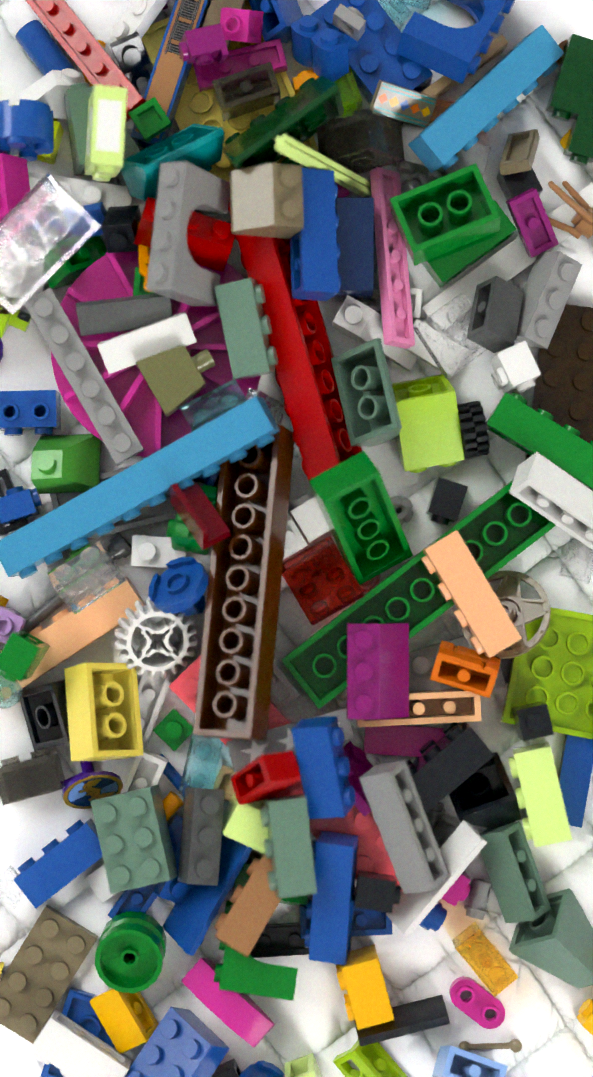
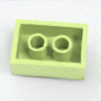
M549 742L512 749L514 757L508 758L513 779L519 778L521 787L515 788L520 810L526 808L528 817L522 818L526 839H533L535 847L572 840Z

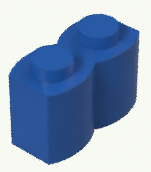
M305 15L290 24L292 56L299 64L313 68L317 76L320 77L322 75L332 82L349 72L348 40L342 33L327 28L322 20L312 15Z

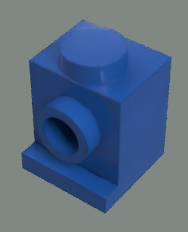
M18 486L6 490L7 496L2 497L0 494L1 524L6 525L40 514L38 506L42 505V501L36 488L24 490L23 486Z

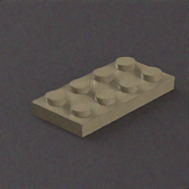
M47 904L0 980V1024L33 1044L99 936Z

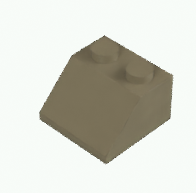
M268 163L229 172L231 234L291 239L304 228L302 166Z

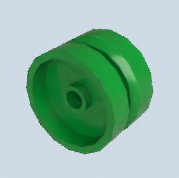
M127 911L116 915L106 923L95 952V968L99 978L108 987L119 992L136 993L146 990L156 982L162 971L167 938L163 927L154 917L143 912Z

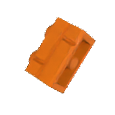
M441 640L430 680L490 698L498 675L501 658L494 656L488 658L484 653L478 655L476 650L460 645L455 646L454 643Z

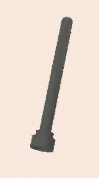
M118 532L109 540L108 550L26 620L22 630L29 633L112 561L128 557L132 553V545Z

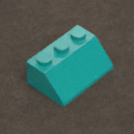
M194 123L123 159L121 173L130 196L142 199L145 202L147 197L157 198L161 163L187 161L209 172L212 169L211 165L221 161L225 135L223 128Z

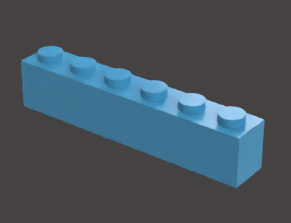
M540 25L521 40L408 145L431 173L440 167L444 171L447 170L459 159L456 154L461 149L466 152L479 141L476 135L481 130L486 133L499 122L496 117L502 111L504 114H507L518 105L519 101L516 98L521 93L526 96L539 85L536 81L539 76L542 75L545 78L558 67L556 61L564 54L563 50L545 27Z

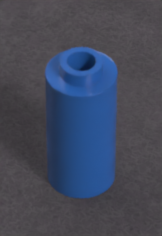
M39 20L28 22L17 32L16 40L43 76L51 70L62 71L66 68L76 70Z

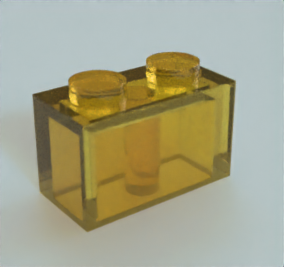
M476 921L452 940L455 949L494 997L519 978L511 964Z

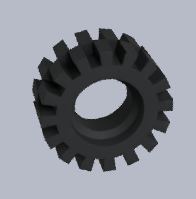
M480 401L458 404L464 458L488 455L490 452L488 427L485 423L486 418Z

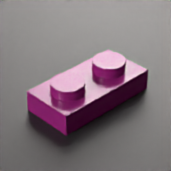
M532 187L505 201L529 257L533 258L559 244L536 188Z

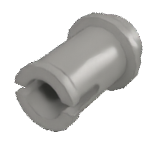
M473 878L468 905L464 906L467 909V916L484 920V915H488L489 911L486 910L492 883Z

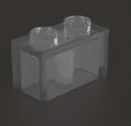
M100 541L84 549L80 554L48 574L57 594L74 614H77L126 581L117 562Z

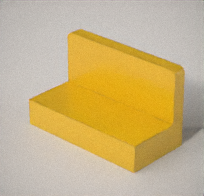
M110 988L90 1000V1005L120 1054L147 1042L159 1025L140 991L124 993Z

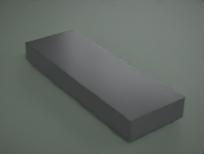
M157 293L76 303L81 336L134 330L173 316L171 299Z

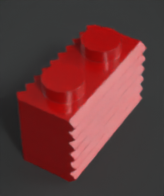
M289 749L283 752L262 754L233 774L231 782L237 802L242 805L263 801L278 795V793L299 781L301 775L294 754Z

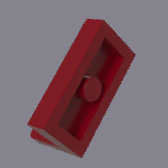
M177 483L170 486V503L202 550L230 536L229 528L198 483L183 491Z

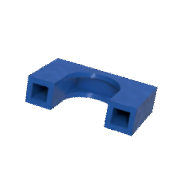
M447 0L460 6L472 15L476 24L466 28L445 26L414 12L402 31L397 54L463 84L469 73L472 75L476 73L482 57L479 55L481 53L486 55L494 38L491 34L499 33L505 17L502 15L504 13L509 15L516 0Z

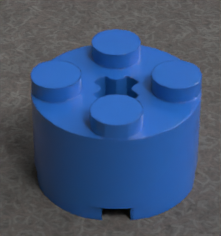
M19 99V105L9 106V100L0 101V153L18 155L20 158L27 159V162L36 161L37 155L53 153L54 118L53 110L50 111L48 104L35 100Z

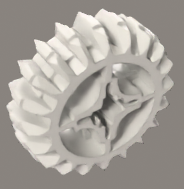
M148 596L146 598L147 605L142 606L139 600L135 602L137 609L135 612L130 608L125 609V614L129 619H118V624L122 628L115 630V636L119 638L115 642V647L121 650L119 653L120 660H127L126 666L128 669L137 666V675L141 676L145 670H148V677L152 679L155 676V671H159L161 677L165 678L167 669H171L173 674H177L176 665L178 663L181 666H187L188 663L184 656L194 657L195 653L191 647L198 645L197 638L193 636L198 633V629L196 626L191 625L194 622L193 616H185V613L182 612L165 614L155 607ZM155 616L167 617V619L163 618L156 623L147 620V618ZM178 624L181 628V637L175 648L169 637L173 633V628ZM136 627L144 635L137 650L131 644L132 634ZM150 633L152 635L157 633V636L158 633H161L163 642L161 640L156 642V639L153 642ZM156 652H161L166 655L159 658L149 657L150 655Z

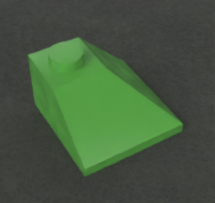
M92 434L41 436L32 450L31 481L39 494L86 492L100 484L101 440Z

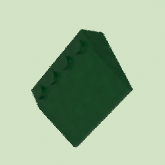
M322 75L316 80L314 78L308 79L299 87L300 91L293 97L286 96L275 104V110L267 116L264 114L259 115L249 124L250 128L242 134L237 132L225 141V146L222 149L224 155L235 170L277 163L285 157V155L277 152L274 148L276 144L275 138L278 135L287 134L304 143L344 114L339 87Z

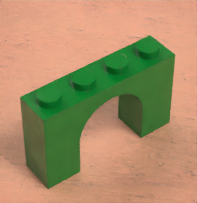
M245 863L234 882V891L239 884L245 887L250 878L246 872L251 864ZM308 895L282 898L280 903L306 907ZM226 900L224 913L228 914L234 905L233 902ZM219 943V950L224 951L222 964L216 963L213 981L219 983V990L287 1001L294 1000L298 968L263 963L253 958L250 954L246 958L224 943Z

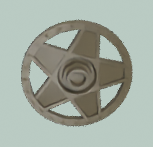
M498 571L490 576L487 581L490 583L503 579L495 594L522 638L509 646L512 650H502L494 655L497 658L508 659L523 655L539 644L550 624L551 607L544 589L532 577L517 571ZM521 581L534 588L542 600L522 598ZM543 617L539 630L528 642L525 625ZM468 626L461 627L463 635L472 646L469 639L473 637V634H470Z

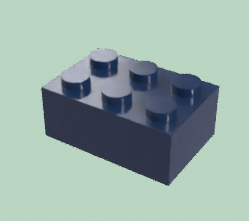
M336 198L335 211L339 215L336 237L337 243L340 245V256L337 263L338 273L341 275V287L339 293L335 295V302H344L347 295L360 302H371L374 291V198Z

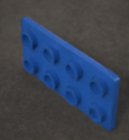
M223 833L221 837L218 886L186 884L178 882L177 876L170 881L158 883L154 889L158 897L175 903L163 928L186 954L191 956L195 954L198 947L202 944L206 932L218 915L228 892L233 888L239 872L247 862L252 848L223 835ZM181 842L174 853L177 869H179Z

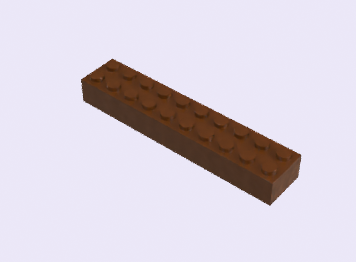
M277 424L280 432L273 435L275 440L260 448L254 445L246 450L247 456L233 463L228 460L220 464L221 470L219 472L216 511L229 528L230 536L212 545L193 735L219 739L267 741L294 452L293 432L281 424Z

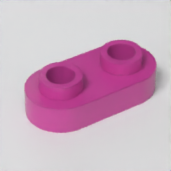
M462 976L452 982L449 994L452 1003L458 1009L486 1029L497 1028L503 1023L505 1009L502 1002L470 977ZM465 990L471 992V996L468 999L460 997L461 993ZM489 1009L495 1010V1015L492 1018L485 1017V1012Z

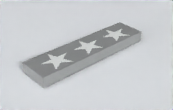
M346 708L311 717L337 716L338 725L344 731V741L354 738L350 721L346 716ZM299 721L269 729L266 742L247 740L227 741L226 744L234 772H238L262 754H272L273 752H283L290 749L296 755L291 729Z

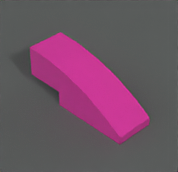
M200 958L181 982L223 1023L252 1047H256L273 1028L275 1023L247 994L219 990V983L213 982L216 965L210 958Z

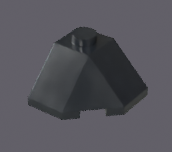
M494 752V756L449 794L459 822L465 820L471 825L496 829L522 819L517 796L497 752Z

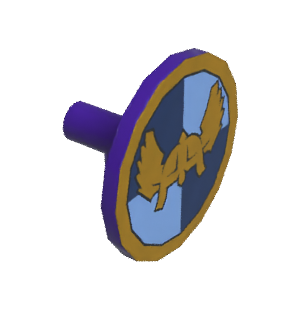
M80 761L82 772L63 781L65 787L63 788L62 798L66 805L77 809L92 808L90 801L120 794L123 788V782L119 775L108 771L95 772L92 761Z

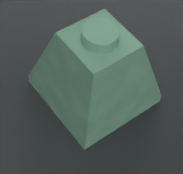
M87 82L72 84L70 86L71 89H67L64 95L74 176L84 175L88 99L94 86L89 87ZM126 128L123 159L140 151Z
M570 888L547 894L551 909L534 921L519 922L515 927L509 951L513 955L578 989L592 986L593 928Z

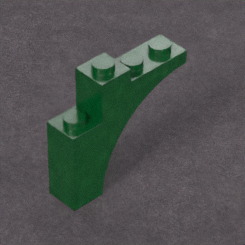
M572 34L567 40L546 111L552 112V117L557 120L568 122L570 118L574 119L563 155L569 156L570 162L587 166L588 162L593 163V40Z

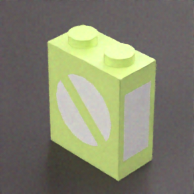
M95 85L88 99L84 175H92V180L111 181V177L116 178L123 167L127 88Z

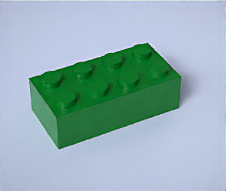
M364 450L308 480L343 560L359 585L413 556L381 474Z

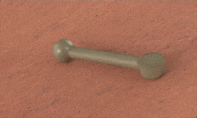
M512 1039L509 1043L469 1044L467 1041H462L459 1043L458 1048L468 1052L469 1050L511 1049L517 1053L521 1051L522 1044L518 1039Z

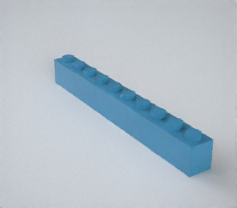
M258 396L247 400L1 539L0 562L7 576H20L21 579H25L38 572L37 566L44 562L47 565L57 562L63 558L62 552L69 548L75 551L89 543L87 538L96 533L98 536H102L115 529L114 523L122 519L124 522L138 517L141 514L139 509L148 504L150 507H154L167 500L166 494L170 493L171 485L177 483L183 491L194 485L193 479L201 475L206 478L220 471V464L228 460L233 463L247 456L246 450L254 445L260 448L274 441L273 435L280 432V429L265 400Z

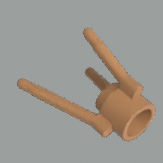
M549 181L548 186L577 212L571 220V223L575 225L574 227L548 217L551 226L570 233L576 239H579L581 235L589 239L593 235V208L586 203L567 181H563L562 185L573 199L554 182Z

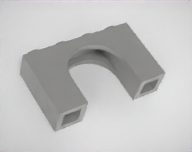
M187 161L161 163L146 290L190 306H217L214 286L219 285L220 275L201 268L194 262L188 250L186 231L192 211L203 215L228 213L229 182Z

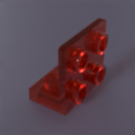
M331 536L283 563L282 576L311 625L321 622L365 595Z

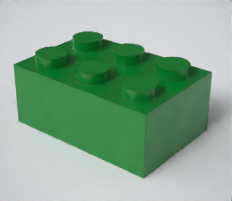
M476 163L390 198L391 214L414 266L500 231L501 217Z

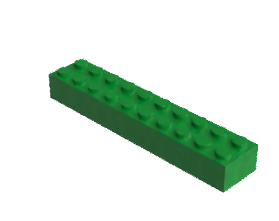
M511 480L428 546L457 530L485 578L488 579L556 525L510 494L509 491L513 480ZM422 550L281 659L318 709L322 708L346 689L347 623H409L410 639L454 605L452 599L446 601L438 589L437 585L441 581L435 572L430 574L423 564L421 558L425 554Z

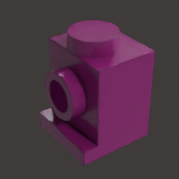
M221 23L185 31L181 42L178 43L181 60L183 62L187 61V64L196 62L197 66H204L215 61L214 58H217L219 64L225 62L229 55Z

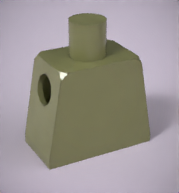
M184 345L136 362L167 418L206 387L201 373L216 365L208 349L191 357Z

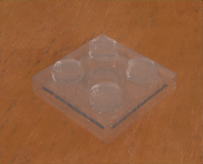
M465 293L459 294L413 327L445 378L452 377L487 351L484 347L467 339L473 306Z

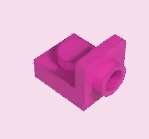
M223 7L221 9L220 23L225 40L261 43L264 12Z

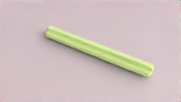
M287 134L278 135L275 138L276 144L274 148L277 152L307 168L334 171V182L362 197L371 196V184L367 178Z

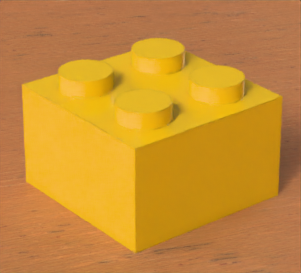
M375 944L351 950L346 965L336 964L341 991L347 990L348 992L344 994L349 1021L355 1020L359 1030L394 1020Z

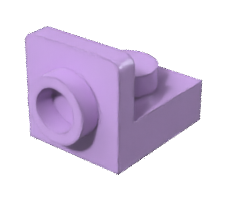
M0 606V641L6 644L12 632L23 629L26 619L21 617L22 613L12 608Z

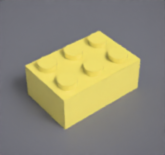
M86 662L64 669L71 762L123 760L144 755L136 666L128 669L127 663Z

